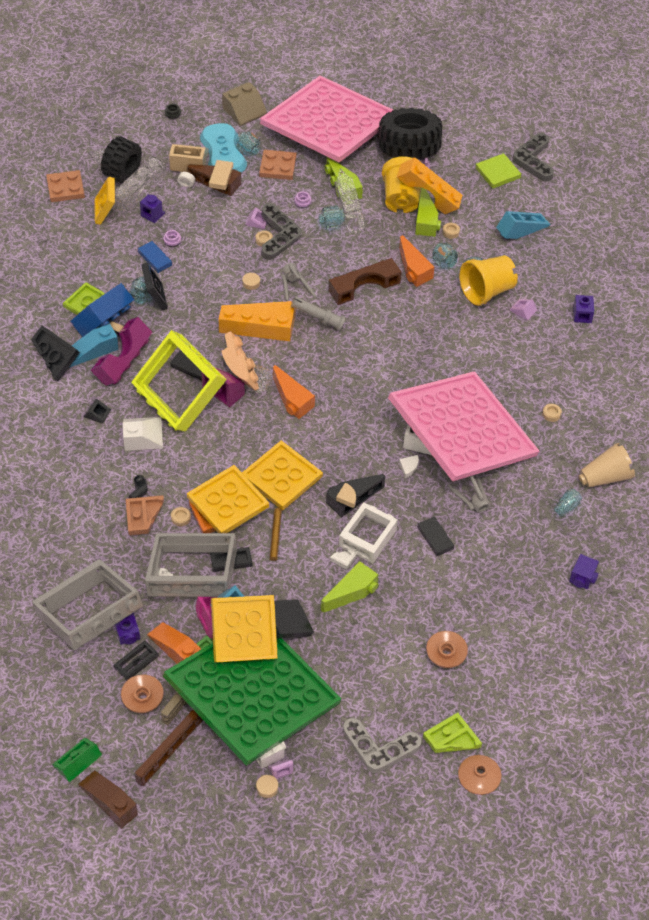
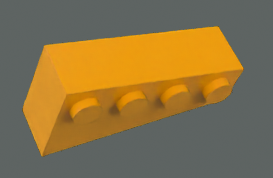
M292 301L222 305L219 315V333L227 334L231 331L234 335L290 342L296 308L291 307Z

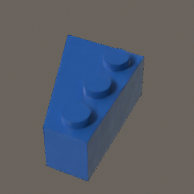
M120 283L89 304L70 322L79 334L84 337L93 329L110 323L109 319L111 321L120 316V311L122 314L131 308L129 304L135 299L124 285Z

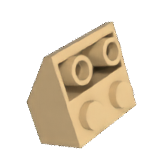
M172 144L169 154L170 170L188 172L187 166L189 164L205 165L209 148Z

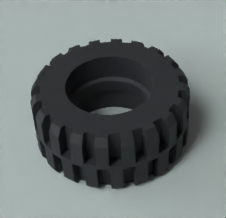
M420 108L395 109L392 112L386 113L379 122V147L390 157H415L422 160L426 157H432L433 154L435 155L442 146V121L431 111H424Z

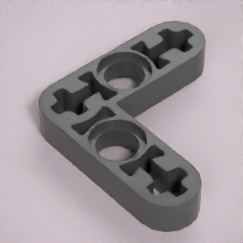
M538 133L516 149L513 154V162L542 181L552 180L554 170L535 156L547 148L549 136L544 133ZM527 148H534L535 150H534V151H531V150H528ZM530 164H535L537 166L531 167Z
M266 203L263 205L261 216L279 232L262 245L261 256L264 259L270 260L297 242L302 231L295 222L274 204ZM283 220L286 224L279 225L277 221ZM277 240H284L286 244L280 245L277 243Z

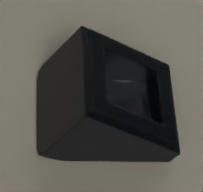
M95 399L83 417L103 423L111 409L98 399Z

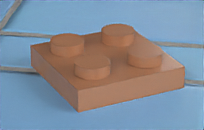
M264 150L259 177L293 180L297 153Z
M80 170L46 174L51 202L85 198Z

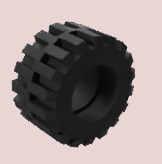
M122 136L112 139L102 156V174L112 177L120 183H125L132 179L142 159V148L140 145Z

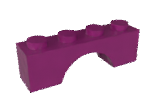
M139 317L128 320L119 332L122 340L120 355L117 357L108 354L100 357L90 371L105 386L112 383L116 384L122 378L121 374L131 366L130 362L132 359L140 354L139 350L141 347L148 343L152 331Z

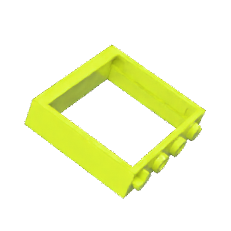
M171 330L131 383L137 388L136 392L147 398L146 402L158 410L157 414L163 419L168 420L170 427H173L176 431L181 430L185 432L227 379L182 334ZM177 347L210 379L180 418L148 385Z

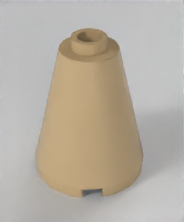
M620 443L611 446L580 470L581 474L578 476L583 486L586 485L589 488L629 480L635 477L634 469L630 470L631 459L622 445L619 446Z

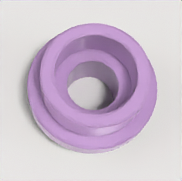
M305 191L297 193L295 204L299 207L309 206L311 204L309 193Z
M169 230L164 235V243L169 246H176L181 242V236L176 230Z

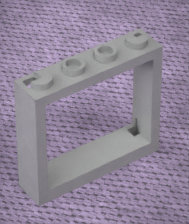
M156 533L145 579L147 596L218 597L221 593L231 587L237 552L235 533ZM164 552L228 553L224 576L158 575Z
M100 559L32 601L37 616L74 651L143 606L138 591ZM103 581L107 582L123 596V598L71 631L52 615V613Z

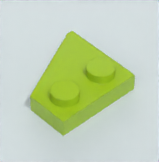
M458 712L423 733V738L435 753L479 749L482 747V742Z

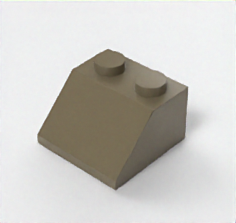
M250 82L222 93L223 109L239 126L267 114L259 91Z

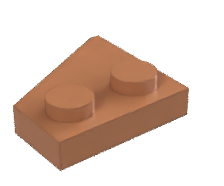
M163 495L126 499L129 535L149 534L164 503Z

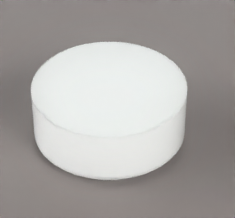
M181 172L177 181L181 186L192 187L195 177L188 172Z

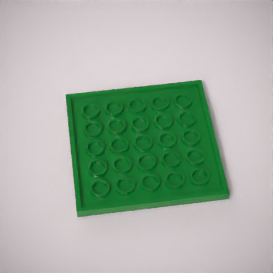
M276 637L277 658L214 662L213 643L164 671L163 674L164 679L246 766L339 705L342 699L282 638Z

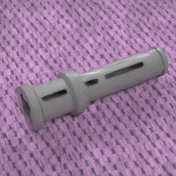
M297 296L292 301L291 307L321 320L324 325L328 324L335 327L337 331L344 324L345 316L336 315L330 309H321Z

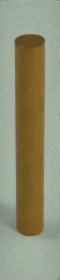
M280 508L274 509L270 548L271 561H277L282 514Z

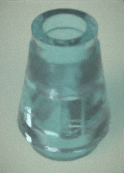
M575 489L566 490L554 511L562 517L581 504L582 496Z

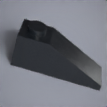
M384 474L344 481L336 486H332L326 492V504L342 518L383 489L386 476ZM345 483L349 484L356 493L354 508L336 501V497Z

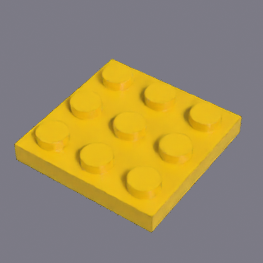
M282 440L242 472L263 496L282 511L323 477L321 470Z
M235 465L187 493L188 500L218 533H228L269 508V502Z
M274 595L211 598L214 662L277 658Z

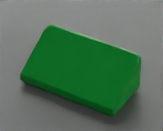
M83 738L55 761L52 766L68 782H71L100 758L102 753L97 744L87 738Z

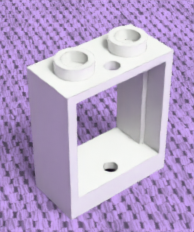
M363 502L339 535V546L346 550L356 551L357 556L374 563L396 532L398 519ZM363 517L386 527L374 545L351 534Z

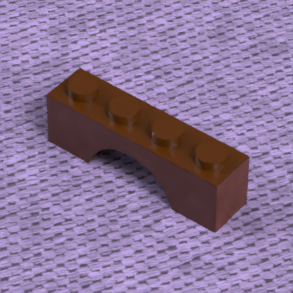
M389 258L329 279L328 291L337 305H341L354 300V292L361 285L377 284L386 289L400 284L402 271L394 260Z

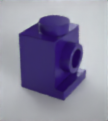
M148 194L140 201V211L143 218L155 223L165 214V211L162 210V201L155 195Z
M134 612L114 625L120 645L133 644L140 640V632Z

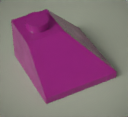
M216 368L227 380L214 397L230 408L245 395V383L232 374ZM202 372V388H204L210 379Z

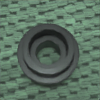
M169 104L166 106L165 115L168 118H177L181 115V109L177 104Z

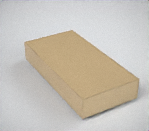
M216 161L209 181L210 188L226 190L233 170V162Z

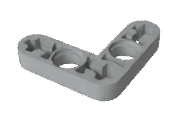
M350 718L343 725L344 736L367 770L372 773H379L415 754L421 747V737L415 732H408L378 748L358 719ZM349 726H352L353 728L357 727V728H356V733H357V735H358L357 738H356V734L354 733L353 730H350V731H349ZM410 739L412 742L416 741L415 746H413L412 744L407 745L408 740ZM360 742H367L370 747L367 750H362L358 747V744ZM394 748L400 754L396 757H391L388 754V750ZM372 759H374L375 761L380 760L379 765L377 766L375 763L371 764Z

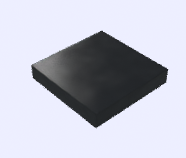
M147 262L141 264L148 293L161 310L168 309L162 281Z
M299 600L274 601L277 638L307 637L314 633Z

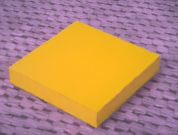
M112 177L106 179L94 199L95 223L99 225L102 224L115 203V180Z

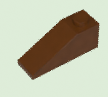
M189 164L187 171L195 177L196 182L209 187V181L215 166ZM235 169L232 170L226 190L212 189L232 196L241 185V172Z
M94 770L78 783V786L121 829L138 815L136 803L121 788Z

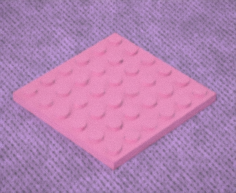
M319 76L261 117L260 124L337 162H341L379 132L381 118L386 113L392 112L393 109Z
M475 371L390 393L388 397L452 481L537 456L539 453L538 448Z

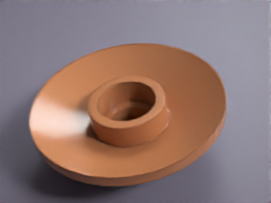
M441 631L430 637L427 642L426 652L429 659L437 666L453 668L464 662L467 657L468 647L465 640L459 634L451 631Z
M136 675L125 682L121 690L123 704L126 708L136 713H147L156 709L162 702L164 695L161 683L150 675ZM141 695H145V696H146V698H144V699H140L139 697H140Z
M473 755L461 763L458 777L461 785L467 791L477 795H485L493 792L499 786L501 770L493 759L484 755ZM481 769L484 771V773L480 774L477 772V770Z

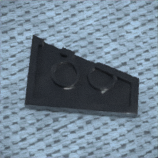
M41 325L31 339L56 381L62 378L80 354L77 349L43 325Z

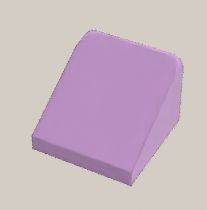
M255 207L249 214L245 225L265 229L267 221L261 216L262 211Z
M519 299L511 307L510 311L529 320L537 311L533 300Z
M286 759L269 765L270 774L276 779L292 774L293 761Z

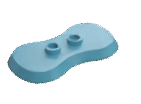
M225 123L207 126L201 132L200 141L206 148H209L208 165L215 166L217 160L233 162V169L239 172H243L246 169L247 161L237 148L238 133L231 125Z

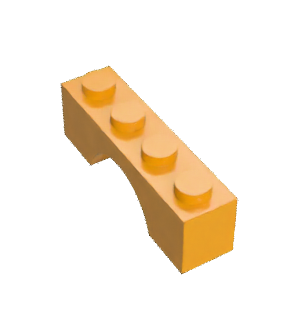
M414 157L400 165L397 178L408 187H421L430 191L435 197V207L446 215L459 209L463 195Z

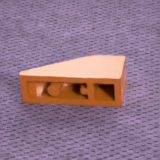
M403 235L400 236L399 250L407 280L418 287L433 279L435 267Z
M274 365L273 380L283 404L290 415L300 419L315 407V395L278 366Z
M164 622L147 634L176 664L201 650L190 637Z

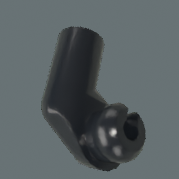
M143 475L135 476L136 490L128 495L129 499L140 498L147 493V480Z

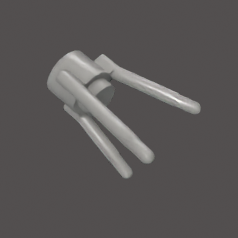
M293 263L286 264L283 267L284 274L281 276L284 284L285 300H289L287 280L293 282L297 279H300L310 294L316 298V294L302 277L296 265Z
M469 476L476 491V494L471 497L472 502L466 499L455 487L448 484V487L468 505L471 511L476 510L477 513H481L489 509L490 502L486 497L479 477L475 480L474 476Z

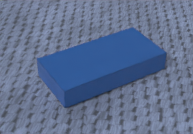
M153 241L138 248V253L157 273L172 266V261Z

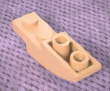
M230 331L225 334L227 348L222 350L223 358L230 370L251 389L258 390L257 381L259 379L254 371L255 363L251 358L246 357L242 350L243 342L240 337L235 336Z

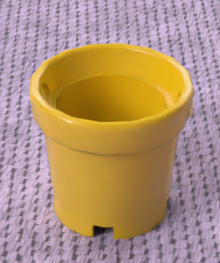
M410 157L392 158L385 162L382 167L381 175L385 182V205L393 212H397V209H403V213H409L418 207L421 187H408L397 178L400 165L412 159Z
M503 255L484 260L471 259L464 262L460 268L459 279L463 293L468 301L474 305L481 306L490 301L492 297L514 288L517 284L518 275L517 273L513 274L512 269L516 268L513 261L508 256Z

